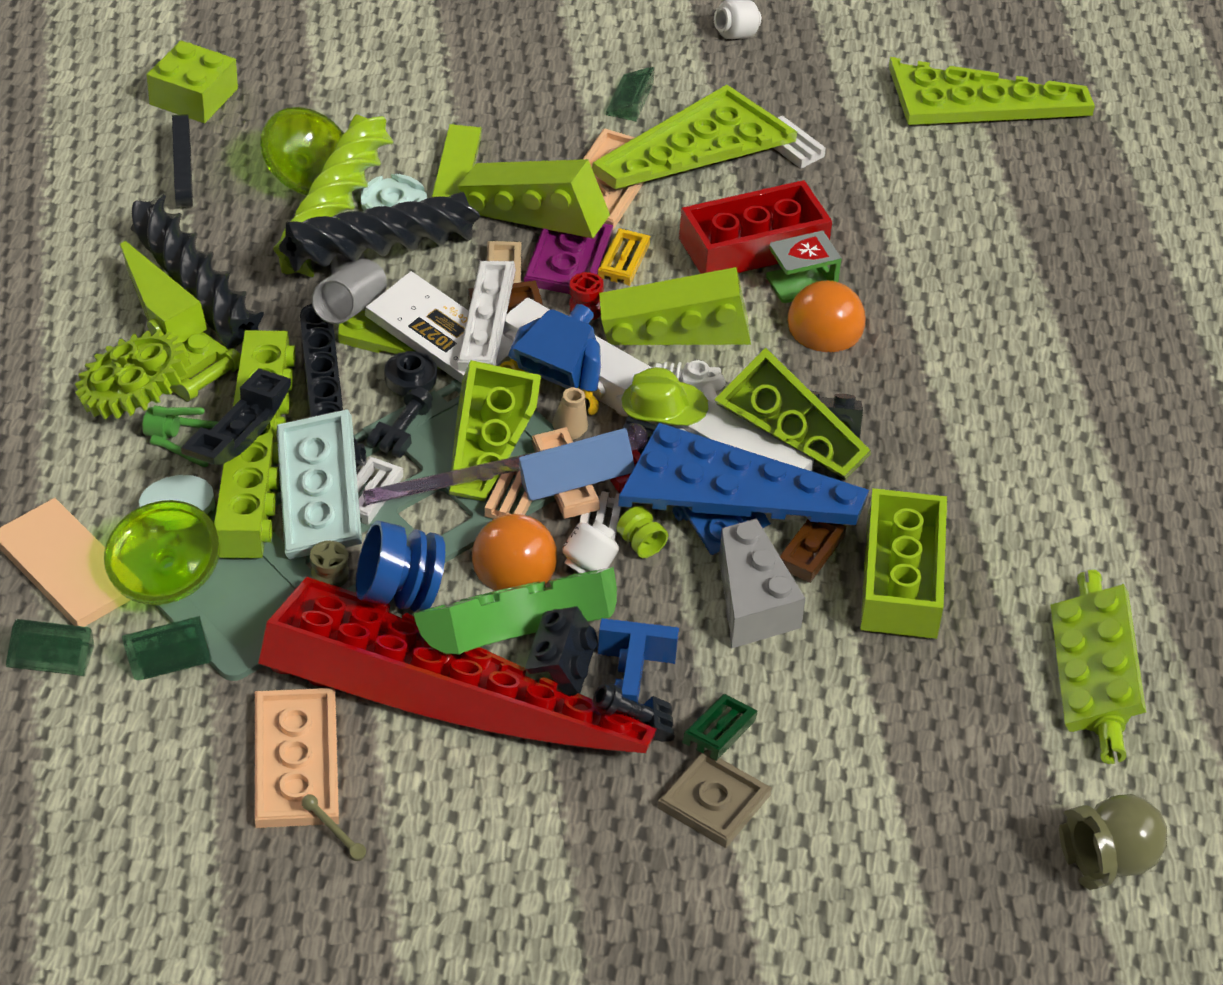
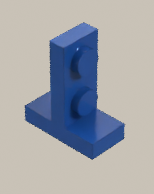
M601 618L598 654L619 657L618 672L624 673V679H616L615 684L621 687L622 696L638 703L644 660L675 664L679 627Z

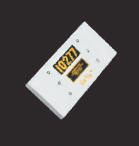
M410 271L366 306L365 316L416 352L428 355L434 360L436 366L462 383L466 371H459L457 362L469 310ZM503 334L496 366L510 360L508 353L513 341Z

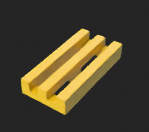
M618 228L598 269V275L602 279H605V276H609L611 281L616 283L619 279L624 280V284L630 286L650 245L651 236ZM624 238L629 239L616 267H610ZM639 241L640 243L633 255V258L627 270H623L635 247L636 242Z

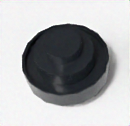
M414 351L398 353L392 356L385 364L384 380L390 390L402 396H405L410 389L415 387H422L430 391L437 381V366L434 360L426 354Z

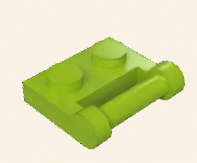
M205 332L192 335L183 343L190 355L188 359L191 365L186 367L188 374L179 377L182 382L181 385L171 386L170 389L186 402H189L197 397L198 391L230 370L232 372L238 370L241 355L233 348L227 349Z

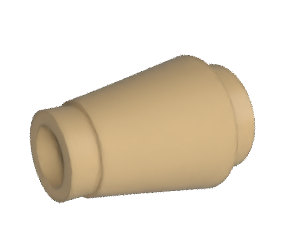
M574 387L564 391L552 421L555 430L567 427L572 440L581 437L588 429L585 394L581 389Z

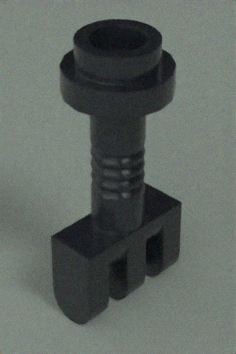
M422 387L410 389L405 394L403 400L406 407L391 426L380 421L367 438V445L375 448L380 443L379 449L388 453L393 447V456L401 458L412 444L411 434L405 431L418 414L426 415L432 408V395Z
M613 683L608 685L602 684L595 691L593 705L598 708L601 714L611 716L618 711L655 728L656 732L653 739L661 742H671L674 740L671 703L652 696L644 704L637 703L622 696L621 687Z

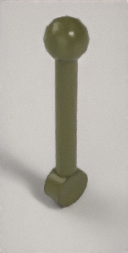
M308 794L304 796L301 801L303 808L313 811L349 849V856L352 860H363L366 855L365 846L360 843H354L318 806V800L314 795Z

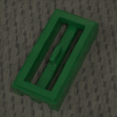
M723 694L685 731L682 743L690 746L693 742L697 743V751L704 753L708 749L711 751L710 758L717 761L754 723L758 711L727 694ZM727 707L732 708L707 735L702 734Z

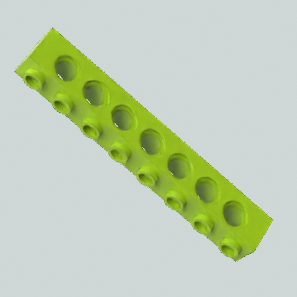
M245 330L233 406L240 400V387L258 368L291 378L289 390H292L293 375L292 369H289V367H295L296 349L295 345H289L288 331ZM289 393L286 394L276 414L260 436L244 452L224 463L213 529L217 558H263L265 543H271L272 521L268 520V517L275 516L276 497L272 490H278L279 468L275 467L276 464H279L277 425L286 423V419L282 415L289 414Z

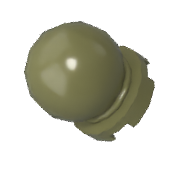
M1133 794L1110 796L1099 802L1094 809L1088 805H1082L1065 810L1064 814L1067 816V823L1059 825L1060 842L1065 860L1068 865L1072 863L1077 864L1084 875L1078 881L1089 890L1111 885L1116 876L1142 875L1159 863L1167 847V825L1160 811L1146 799Z

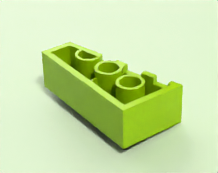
M588 159L476 163L458 186L460 192H464L469 205L477 210L480 216L588 238H594L610 216Z
M736 267L599 293L601 321L607 342L611 345H751L748 316Z
M766 347L714 399L717 405L814 459V462L845 480L871 455V450Z

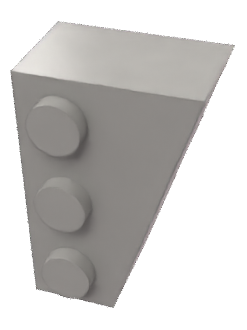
M753 519L722 528L719 562L727 606L726 614L727 621H729L731 649L800 629L806 598L758 520Z

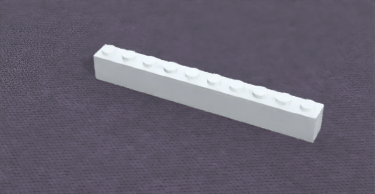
M527 297L506 314L502 334L514 341L516 333L521 326L541 318L550 309ZM595 335L597 342L600 344L601 371L598 389L593 391V396L615 409L618 414L628 417L629 415L622 408L621 398L623 393L632 385L634 374L652 367ZM707 399L708 412L705 418L698 423L688 426L665 424L809 471L813 469V458ZM646 421L655 425H658V423H660L654 421Z

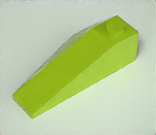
M470 360L462 379L457 410L449 484L450 495L485 502L537 407L541 375Z

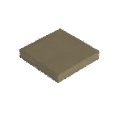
M706 750L695 758L658 800V809L727 848L771 796L772 788L721 758L717 761L710 758L711 753Z

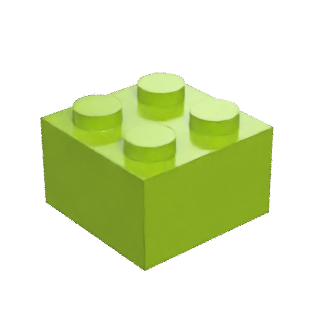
M182 40L146 74L149 105L178 115L189 114L190 119L204 124L238 89L235 58Z

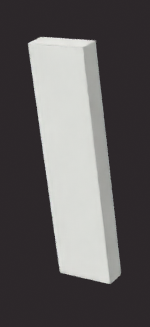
M480 261L457 362L459 371H466L470 360L496 366L516 271L514 261Z

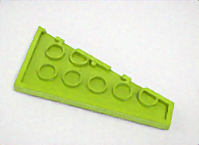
M890 57L889 70L908 125L1093 116L1095 104L1087 86L1048 81L1041 85L1028 82V77L1016 76V80L999 78V73L956 66H949L946 70L929 67V62L918 61L917 66L900 63L901 58Z
M726 84L594 161L592 170L595 176L612 188L618 189L796 142L798 131Z

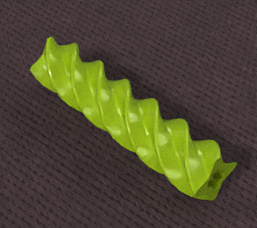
M358 114L354 115L348 130L341 136L335 151L327 159L322 172L314 180L308 195L302 200L294 218L290 222H303L319 216L333 217L344 211L355 209L352 191L368 187L365 170L370 167L380 166L378 148L394 143L386 132L385 117L366 118ZM284 230L280 241L273 247V251L279 257L281 272L292 274L296 272H294L289 258L279 250V244L285 237ZM311 259L306 260L297 272L314 277Z

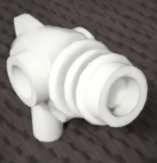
M695 360L690 363L687 362L683 370H681V362H678L677 369H674V363L670 364V368H667V362L663 364L656 363V367L666 368L673 372L679 382L696 387L703 392L707 399L716 403L714 401L717 397L716 391L721 390L726 384L724 376L721 374V369L709 367L704 361Z

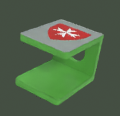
M824 231L770 243L769 249L782 269L767 272L766 278L782 303L792 302L803 288L814 282L826 280L839 281L842 258Z

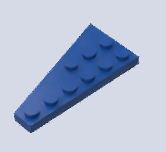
M658 423L619 495L618 506L632 507V502L652 504V509L666 510L667 505L686 506L691 512L747 517H751V512L771 513L772 519L785 520L787 514L806 516L810 522L856 525L867 502L869 490Z

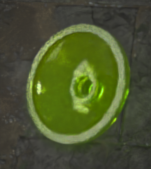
M302 107L282 109L271 116L262 129L260 138L262 156L269 170L282 184L297 193L307 196L314 180L322 172L324 164L335 151L336 145L344 132L331 119L317 111Z
M176 500L149 503L125 516L111 532L104 551L105 570L113 586L126 598L147 605L169 604L191 595L210 578L219 560L220 539L214 523L200 508ZM173 563L171 566L164 568L166 564Z

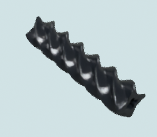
M464 192L456 193L449 197H431L420 202L406 201L391 207L376 206L362 212L347 211L333 217L319 216L303 222H286L285 237L279 244V250L289 258L294 272H297L308 259L313 260L322 267H326L338 253L351 261H357L367 248L374 250L381 256H386L396 243L402 244L409 250L414 251L425 238L431 239L438 245H444L449 236L454 232L466 240H471L473 224L479 219L480 215L477 210L469 205Z
M163 194L149 202L134 201L132 203L133 224L131 230L137 235L144 247L152 253L162 269L175 282L201 302L205 322L217 333L222 343L228 349H231L243 342L245 330L259 331L258 326L264 316V312L247 310L245 306L247 292L229 289L230 272H220L212 268L213 251H198L196 249L197 232L187 233L180 230L182 214H171L164 211L166 195Z

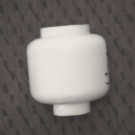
M725 0L715 12L714 24L725 39H749L756 34L761 24V14L756 4L751 0Z
M597 520L592 526L583 522L579 523L562 548L564 556L567 557L564 563L579 573L608 568L619 551L617 542L611 539L615 532Z

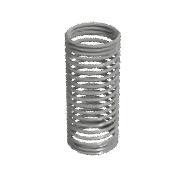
M360 259L349 264L315 287L312 294V306L315 313L322 320L330 324H340L349 320L385 292L387 287L386 275L383 269L371 260Z

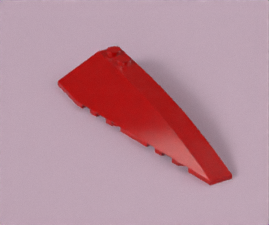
M306 577L266 623L258 663L271 667L274 672L279 674H292L307 679L316 686H328L404 711L454 724L564 745L646 753L655 736V728L618 711L611 716L603 715L593 705L591 698L577 693L575 696L561 693L556 690L558 683L546 677H542L539 682L525 676L526 669L481 647L461 654L443 653L431 647L421 636L414 616L405 613L400 618L389 612V604L384 606L361 601L357 598L356 592L310 577Z

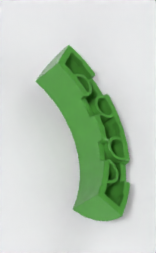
M614 567L554 579L550 581L551 587H546L545 581H537L464 598L459 602L450 604L448 607L438 605L414 613L415 622L421 636L431 647L446 654H461L495 642L535 633L538 630L543 613L554 609L578 606L587 622L600 620L601 618H610L615 611L617 603Z

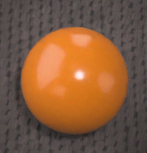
M818 281L806 286L795 296L788 312V327L794 339L803 346L820 352H839L849 349L860 340L865 328V310L860 298L851 288L836 281Z
M523 514L502 515L487 523L477 535L472 550L473 568L479 580L495 591L537 581H545L546 584L555 572L557 564L556 544L549 530L538 520Z

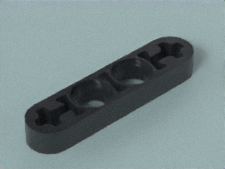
M189 114L172 115L176 208L193 207Z

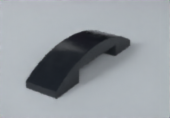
M258 368L240 387V400L211 430L201 427L181 447V454L213 465L226 463L240 455L260 436L276 414L291 386V378Z

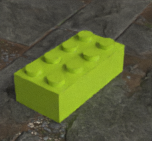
M872 488L867 517L860 630L938 638L944 607L947 496Z

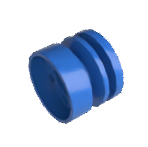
M375 521L366 534L358 560L356 572L357 598L361 601L385 606L390 603L394 596L395 604L399 609L406 610L410 607L412 611L419 612L431 608L439 591L444 572L445 542L443 536L432 532L425 535V532L415 529L407 538L405 528L401 525Z

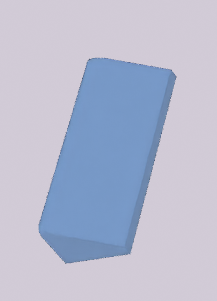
M626 428L519 457L521 482L530 501L630 474L635 468Z

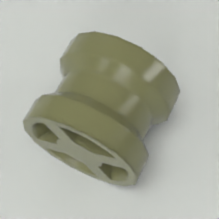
M323 541L313 546L310 551L311 578L337 587L344 585L349 578V567L347 565L348 550L346 547L336 541Z

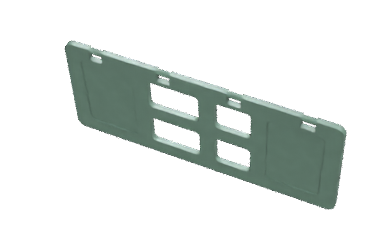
M456 379L440 390L430 392L433 398L431 402L432 408L426 415L418 414L405 431L411 434L412 444L404 454L422 471L396 486L369 525L362 523V518L360 517L361 533L369 530L371 525L378 520L401 525L405 528L408 538L409 534L415 529L398 513L435 492L443 491L447 493L472 518L441 535L445 542V563L472 548L479 532L487 523L493 520L484 516L485 506L504 470L503 468L485 502L449 494L460 396L449 402L444 397L455 391L460 394L462 383ZM406 406L362 428L361 432L354 435L357 442L359 443L367 439L379 421L391 426ZM536 410L510 455L511 458L517 459V465H520L519 457L536 453L532 445L533 435L555 430L553 425ZM380 443L375 448L366 445V457L380 450ZM279 473V488H278V490H277L279 493L275 494V497H276V506L282 503V502H281L280 473ZM514 474V476H513V478H512V480H511V482H510V484H509V486H508V488H507V490H506V492H505V494H504V496H503V498H502V500H501V502H500V504H499V506H498V508H497L498 511L500 510V508H501V506H502V504H503V502H504V500H505V498H506V496H507V494H508V492H509V490H510V488H511V486H512V484H513V482H514V480H515V478H516V476H517V475H515V474ZM365 483L362 489L359 491L358 498L365 491L367 483ZM523 485L509 511V514H514L525 492ZM552 495L532 501L525 515L528 516L556 500L555 496ZM216 506L214 511L211 510L208 513V519L202 524L189 530L171 532L156 541L152 540L136 548L123 557L122 565L142 583L143 593L220 676L226 680L237 681L265 666L258 662L266 623L306 577L311 578V569L307 566L310 562V555L288 559L285 554L284 542L272 531L271 543H265L263 558H217L213 532ZM176 540H179L182 544L167 553L162 549ZM356 584L350 586L347 590L356 592Z

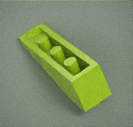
M127 241L120 243L128 274L147 317V327L151 335L153 336L158 330H162L164 335L172 332L174 337L179 336L181 342L184 343L192 335L200 334L207 330L201 302Z

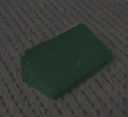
M648 67L623 74L606 110V115L637 122L653 87L655 68Z
M200 616L122 636L131 672L137 681L207 664L212 660L208 638Z
M15 619L11 631L6 667L85 676L94 649L92 629L82 626Z

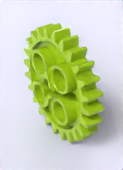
M148 330L140 338L135 333L132 334L127 342L122 338L119 339L118 346L116 347L106 346L107 352L104 355L95 354L96 362L86 363L84 366L87 371L78 374L80 381L75 383L78 389L75 393L86 412L91 411L93 417L101 414L103 419H107L113 413L115 418L119 419L125 411L132 416L136 408L141 407L142 410H147L148 403L151 401L155 403L161 402L159 396L162 394L171 395V386L181 385L182 382L179 377L188 374L186 367L191 365L188 359L190 355L179 336L174 337L172 332L164 335L162 330H158L152 336Z

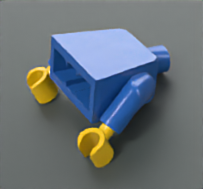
M576 304L569 316L552 309L548 310L541 318L521 326L508 353L510 360L501 363L499 366L519 371L525 370L529 373L541 375V378L567 389L572 387L579 389L580 387L585 394V400L588 399L590 402L588 414L594 415L599 409V402L593 396V391L598 389L601 371L600 344L596 340L594 329L589 325L594 317L593 312L582 304Z

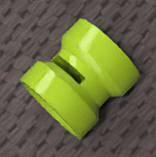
M635 506L621 516L617 523V533L625 541L631 542L632 549L641 558H648L658 553L668 540L667 530L660 523L653 522L652 514L643 506Z

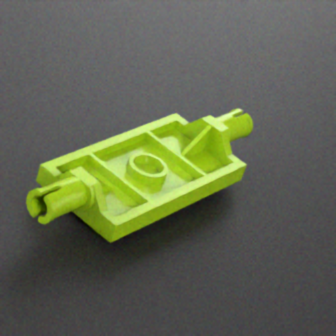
M1088 570L1089 582H1086L1084 571L1077 576L1080 591L1079 597L1050 605L1064 721L1069 732L1083 729L1095 732L1099 736L1101 760L1106 764H1115L1114 751L1117 752L1119 762L1124 761L1127 757L1123 741V732L1131 716L1147 712L1129 593L1124 584L1102 590L1100 572Z

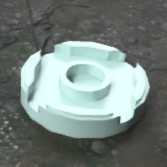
M391 174V178L383 179V176H379L369 181L367 188L362 189L361 208L364 211L376 206L391 207L406 201L420 202L427 199V193H425L422 183L410 176Z
M176 475L158 480L146 488L139 499L142 520L153 529H156V526L164 527L165 532L185 531L202 524L208 519V513L211 510L214 511L216 506L212 486L206 480L193 475Z

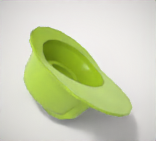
M660 367L648 368L634 374L632 385L624 391L621 398L623 410L632 418L671 425L688 426L698 423L705 418L709 409L708 400L702 391L692 385L679 382L673 372Z

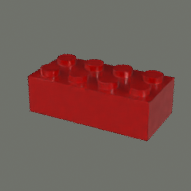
M805 180L682 207L679 240L700 274L734 267L737 268L738 273L779 264L769 249L771 242L818 231H824L830 240L832 220Z

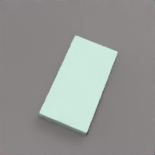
M349 410L278 424L277 441L284 547L288 559L310 555L313 546L323 541L340 542L345 547L361 545L362 534L353 425Z

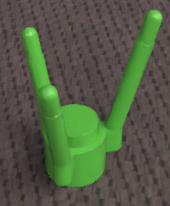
M154 405V407L147 409L142 426L143 433L151 436L150 444L162 446L193 463L207 467L208 462L181 454V447L166 439L175 437L179 432L180 425L212 429L218 422L179 417L181 415H202L205 410L201 407H162Z

